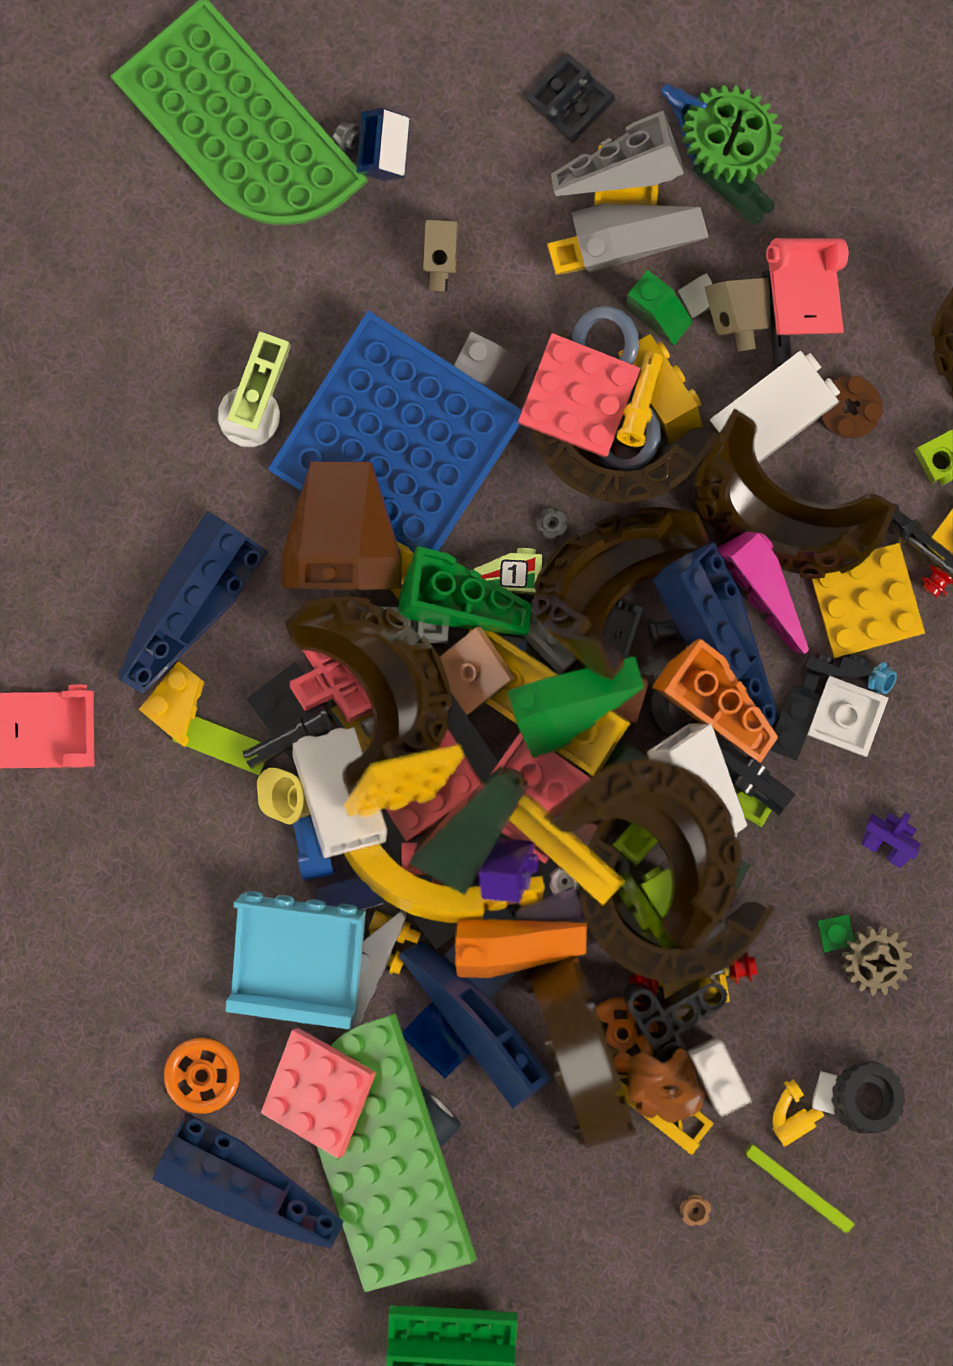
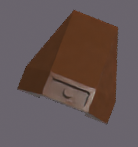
M310 462L281 556V587L298 589H401L402 557L372 462Z

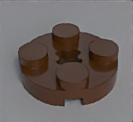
M846 376L835 380L833 383L840 391L836 396L839 403L821 416L824 426L832 434L842 438L858 439L869 434L876 427L883 412L882 400L878 390L861 376ZM849 399L850 402L856 401L859 404L856 409L857 415L853 416L850 412L846 414L843 412L842 409L846 406L845 400Z

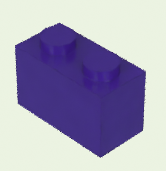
M495 839L479 872L481 899L520 902L524 891L529 890L532 873H536L538 870L539 859L538 854H534L533 841Z

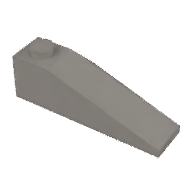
M664 111L630 124L626 127L627 133L615 141L608 138L601 142L602 147L599 151L592 155L582 154L553 172L551 178L555 195L562 196L653 186L671 181L677 176L684 174L681 158Z
M599 204L572 212L579 246L588 273L709 238L701 207Z
M471 332L454 366L507 399L514 392L527 364L500 345Z

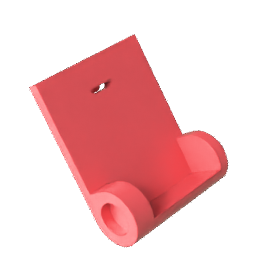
M775 238L771 241L766 250V259L769 263L777 335L844 333L837 271L846 266L849 256L848 246L844 239Z
M68 685V691L0 693V768L95 767L94 691H88L87 685ZM16 723L18 724V737H17V738H16Z

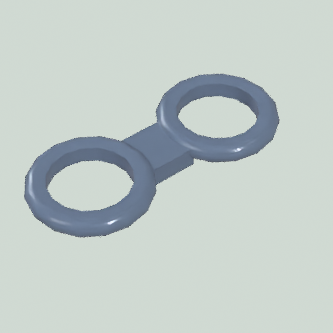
M611 306L595 307L585 313L575 325L571 341L585 346L587 333L593 324L602 319H610L620 326L624 334L625 347L619 360L633 365L639 349L638 331L633 320L624 311ZM634 387L632 389L627 405L632 402V398L635 391ZM652 409L651 421L646 424V442L640 453L631 459H622L617 457L610 449L606 458L598 455L608 467L618 471H634L649 464L656 455L661 441L660 423Z

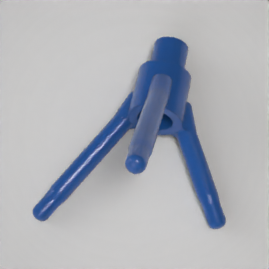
M666 84L661 90V94L674 107L673 111L678 119L680 129H682L686 122L684 114L687 113L690 105L703 109L707 107V104L697 100V97L687 94L680 88L675 89L670 84ZM681 131V132H682V135H683V138H684V136L686 135V133L683 132V131ZM686 144L687 150L691 144ZM689 154L692 165L697 166L698 164L695 165L693 163L696 159V154Z

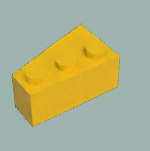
M651 334L639 340V349L633 365L641 370L644 354L651 352L650 360H652L654 353L661 355L664 359L650 408L655 412L661 427L666 433L667 443L670 445L685 436L690 430L695 428L703 429L698 409L701 406V402L693 389L688 391L684 386L683 382L686 380L677 365L672 367L667 360L670 358V355L661 341L656 343ZM623 350L618 352L619 358L622 356ZM639 371V373H638L637 379H636L635 384H634V387H635V388H636V384H637V381H638V377H639L640 371Z

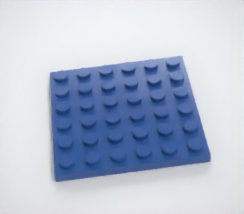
M368 310L268 470L302 491L310 462H372L396 541L409 547L413 553L418 546L439 551L520 426L517 422L522 409Z

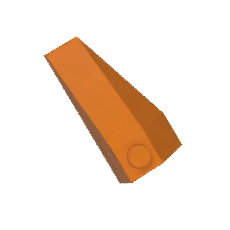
M699 638L668 663L652 686L655 691L700 723L712 724L716 734L759 763L762 762L778 738L760 709L754 705L746 693V688L742 682L738 681L730 669V665L725 657Z
M458 919L456 933L457 976L464 978H493L586 954L587 923Z

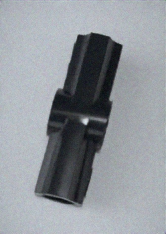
M719 737L717 741L732 784L749 797H755L779 816L796 794L772 777L770 771L748 755L746 757L722 737Z

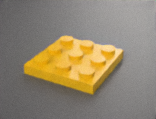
M900 543L875 549L863 563L846 573L841 574L840 571L827 573L825 578L811 579L833 659L925 634Z
M460 745L371 765L344 804L348 817L358 814L361 817L373 815L379 809L389 807L390 810H396L404 807L409 802L418 800V803H426L433 800L464 757Z

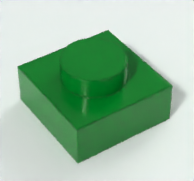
M849 915L817 921L823 952L849 947L847 944L848 940L855 943Z

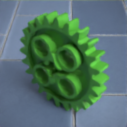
M722 85L719 93L713 87L710 88L707 95L701 93L697 100L705 102L707 107L703 109L690 105L689 110L684 116L686 122L681 131L686 133L682 140L683 143L691 144L686 153L697 155L693 163L696 165L703 162L705 164L704 173L710 169L714 170V179L716 180L721 173L725 174L727 183L731 181L733 176H736L738 182L742 183L746 175L751 181L755 179L758 173L763 175L767 168L771 167L776 160L775 157H777L781 150L778 146L783 140V137L777 135L782 126L773 124L778 115L767 113L771 105L768 103L761 106L759 104L761 100L760 95L754 99L750 98V89H747L744 94H739L737 85H735L732 92H729L727 87ZM718 112L723 113L727 118L720 116ZM737 112H740L742 116L734 132V140L729 146L727 156H724L723 150L731 134V127L736 120ZM746 124H752L756 130L749 128ZM709 138L716 140L718 144L711 142ZM737 150L743 151L747 156L740 154Z

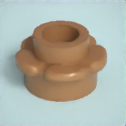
M690 1195L688 1200H684L681 1203L680 1213L683 1214L682 1219L686 1224L701 1226L709 1220L708 1215L711 1212V1205L707 1200H703L700 1195ZM693 1208H698V1213H693Z

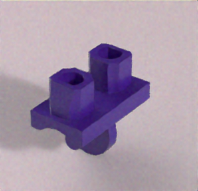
M904 812L900 818L889 813L885 821L872 813L867 821L866 832L862 840V845L874 852L877 851L883 840L892 845L893 848L887 855V860L898 868H901L910 857L916 858L920 851L918 849L921 843L912 838L917 829L908 824L911 815L907 812Z

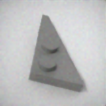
M403 910L363 941L355 1026L365 1016L366 1008L387 966L397 937L401 934L407 913Z

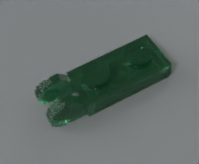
M703 162L694 165L692 168L694 173L736 209H740L742 216L752 224L758 225L764 220L763 213L769 214L775 209V203L771 197H768L759 188L760 185L754 180L751 181L747 175L742 183L738 182L736 176H733L731 181L727 183L725 174L721 173L716 180L714 179V170L710 169L704 173L705 164Z

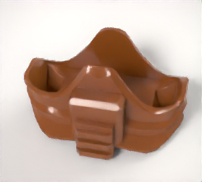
M676 1050L673 1057L666 1063H660L645 1053L629 1058L630 1085L628 1088V1098L636 1102V1112L645 1117L653 1118L659 1116L664 1121L673 1123L688 1118L702 1109V1102L706 1098L707 1091L701 1084L693 1062L685 1050ZM670 1085L676 1086L678 1088L672 1090Z

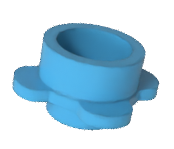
M881 662L879 666L873 669L869 676L868 688L874 689L873 692L877 694L880 692L887 694L896 682L897 673L891 667H887L886 662Z

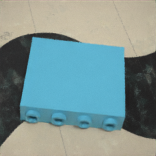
M248 891L241 894L233 906L238 908L232 991L226 1000V1012L350 1029L357 1017L365 911L357 910V907L351 904H340L338 907L327 906L321 900H308L305 903L294 901L293 897L284 895L276 896L275 898L263 897L262 893L256 891Z

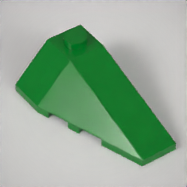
M420 546L415 549L401 586L398 613L406 619L426 624L475 629L481 626L483 631L528 635L532 607L530 603L502 586L496 587L481 578L482 574L474 569L470 571L456 562L457 559L448 553Z
M630 657L624 659L623 667L613 680L603 678L586 668L537 680L507 692L516 722L534 759L565 748L572 742L573 738L585 729L589 730L596 724L597 720L609 711L617 709L645 687L636 658Z

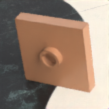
M481 626L473 629L439 657L446 671L451 693L466 715L472 714L515 679Z

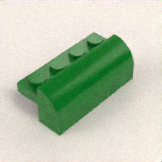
M390 1305L386 1366H515L518 1312Z

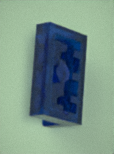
M433 1001L402 1032L403 1038L444 1079L471 1053Z

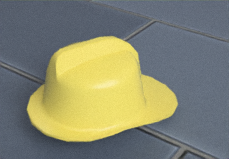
M272 767L261 773L257 780L259 807L264 814L290 825L296 823L298 819L310 815L299 776Z

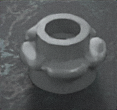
M342 122L335 130L333 141L343 152L348 151V149L352 150L358 145L361 134L358 132V125Z
M545 509L541 512V517L537 519V529L542 532L545 538L554 539L556 536H562L566 532L567 524H565L567 518L561 510ZM553 520L555 525L550 526L549 522Z

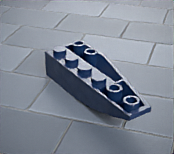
M207 511L158 587L130 645L118 679L143 694L234 604L268 551L227 522Z
M715 542L708 543L670 563L653 579V582L686 644L689 646L699 638L724 656L738 681H741L746 688L745 691L754 705L760 709L770 726H772L779 719L742 596Z
M424 941L417 943L399 955L400 959L512 1109L556 1080L555 1076L519 1028L505 1017L468 978L458 977L456 967Z
M185 1113L152 1177V1180L235 1220L309 1244L331 1249L344 1223L342 1219L243 1141L188 1113Z

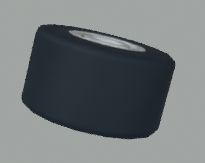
M421 1087L420 1089L441 1148L460 1129L461 1123L455 1114L432 1092Z

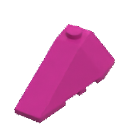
M745 532L717 547L735 584L749 593L746 599L747 602L760 613L764 614L766 612L769 615L765 619L766 623L793 652L801 654L808 652L809 648L778 558L771 550L773 548L771 541L762 533Z

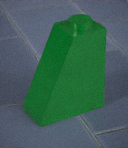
M648 270L628 293L625 309L673 346L693 323L673 289Z

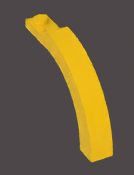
M380 844L344 853L351 867L370 889L390 904L415 916L434 921L458 923V919H483L484 909L486 908L489 911H498L506 908L507 905L518 903L481 899V887L454 888L427 882L399 866L388 856ZM542 876L531 878L529 890H525L519 904L521 906L533 905L542 899L544 893Z

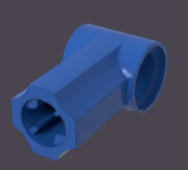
M311 816L298 819L293 826L299 849L297 857L303 881L333 875L334 869L331 865L330 857H323Z

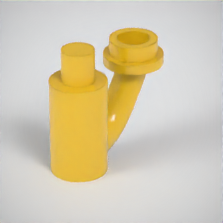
M376 910L368 929L370 936L391 920L393 916ZM404 921V927L396 942L404 944L405 940L417 944L421 932L411 929V923ZM398 951L395 956L391 954L387 963L390 967L389 974H399L403 966V961L400 959V952Z
M794 1079L790 1082H783L786 1089L782 1093L773 1114L774 1128L772 1129L784 1147L816 1128L814 1122L824 1117L823 1112L812 1108L807 1112L803 1108L788 1119L786 1118V1113L792 1099L797 1103L800 1101L799 1098L803 1096L801 1089Z

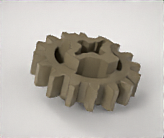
M868 926L866 935H862L858 931L855 933L858 939L855 943L847 941L851 951L843 952L842 956L848 959L849 963L842 965L846 972H852L847 979L851 983L857 982L856 988L861 992L867 987V992L870 995L874 996L877 989L883 995H887L888 986L898 990L899 986L896 981L898 979L904 981L908 979L903 974L904 969H912V965L905 961L906 958L912 956V952L903 949L907 942L903 938L897 940L898 933L894 930L887 934V929L884 926H880L876 933L871 926ZM871 943L867 948L862 950L867 944ZM888 943L893 946L896 957L889 954ZM881 956L888 962H877L875 966L868 960L878 959ZM858 964L866 968V978L861 975Z

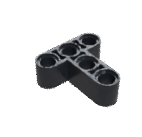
M708 976L695 980L661 1002H658L655 995L645 984L635 982L625 989L623 999L659 1061L666 1063L671 1059L665 1058V1052L669 1048L678 1047V1049H683L687 1052L679 1034L720 1010L726 1004L727 992L716 978ZM708 988H717V993L713 998H703ZM637 995H647V1000L643 1005H633ZM689 1004L690 1009L685 1015H676L680 1005ZM657 1020L663 1021L659 1031L649 1032L651 1023Z

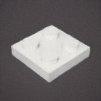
M828 676L807 736L867 757L888 697Z

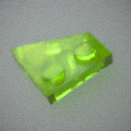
M628 871L620 875L625 882L621 885L623 889L618 893L628 908L635 905L638 911L633 913L642 929L644 930L649 927L663 948L669 949L674 946L675 943L664 933L661 920Z

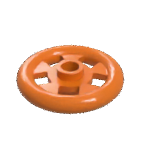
M623 997L607 999L595 1007L599 1020L608 1023L605 1033L607 1043L613 1049L618 1050L617 1055L613 1059L617 1073L629 1072L628 1060L630 1056L626 1050L630 1049L634 1044H637L640 1048V1053L653 1057L654 1051L645 1036H637V1030L634 1026L636 1021L625 1005ZM636 1000L633 1001V1005H634V1006H641V1005H642L641 1003L637 1002ZM626 1010L627 1020H615L614 1011ZM656 1021L650 1024L649 1032L658 1031ZM618 1029H623L627 1032L626 1040H621L617 1037Z
M210 1038L187 1040L177 1046L166 1061L164 1068L165 1088L173 1102L188 1112L206 1114L217 1111L224 1107L236 1093L239 1084L238 1063L233 1053L219 1041ZM203 1050L216 1054L213 1063L200 1059ZM185 1056H188L193 1060V1063L189 1065L185 1072L178 1065ZM203 1069L207 1072L208 1077L206 1081L201 1082L196 1078L198 1070ZM217 1069H226V1083L216 1082L218 1078ZM184 1079L193 1089L188 1095H184L178 1086ZM213 1088L215 1097L202 1101L200 1092Z

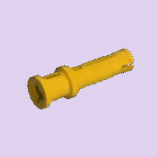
M651 352L644 354L632 402L624 409L625 421L623 428L618 431L617 438L620 442L629 446L639 447L645 443L644 431L646 424L652 418L650 404L661 365L664 361L663 357L657 353L653 354L652 360H650Z

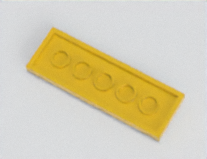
M484 631L515 677L512 682L485 703L517 724L507 691L537 680L558 676L559 674L497 632ZM611 710L597 720L593 727L589 730L585 729L573 738L569 745L557 750V752L592 776H595L601 771L630 722Z

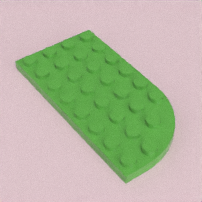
M209 0L197 1L111 76L116 85L223 204L246 218L273 225H293L312 221L338 208L368 182V179Z
M396 1014L351 1029L338 1038L331 1047L372 1069L376 1074L344 1156L336 1158L318 1146L317 1149L340 1219L344 1221L343 1228L364 1292L470 1264L476 1261L477 1258Z

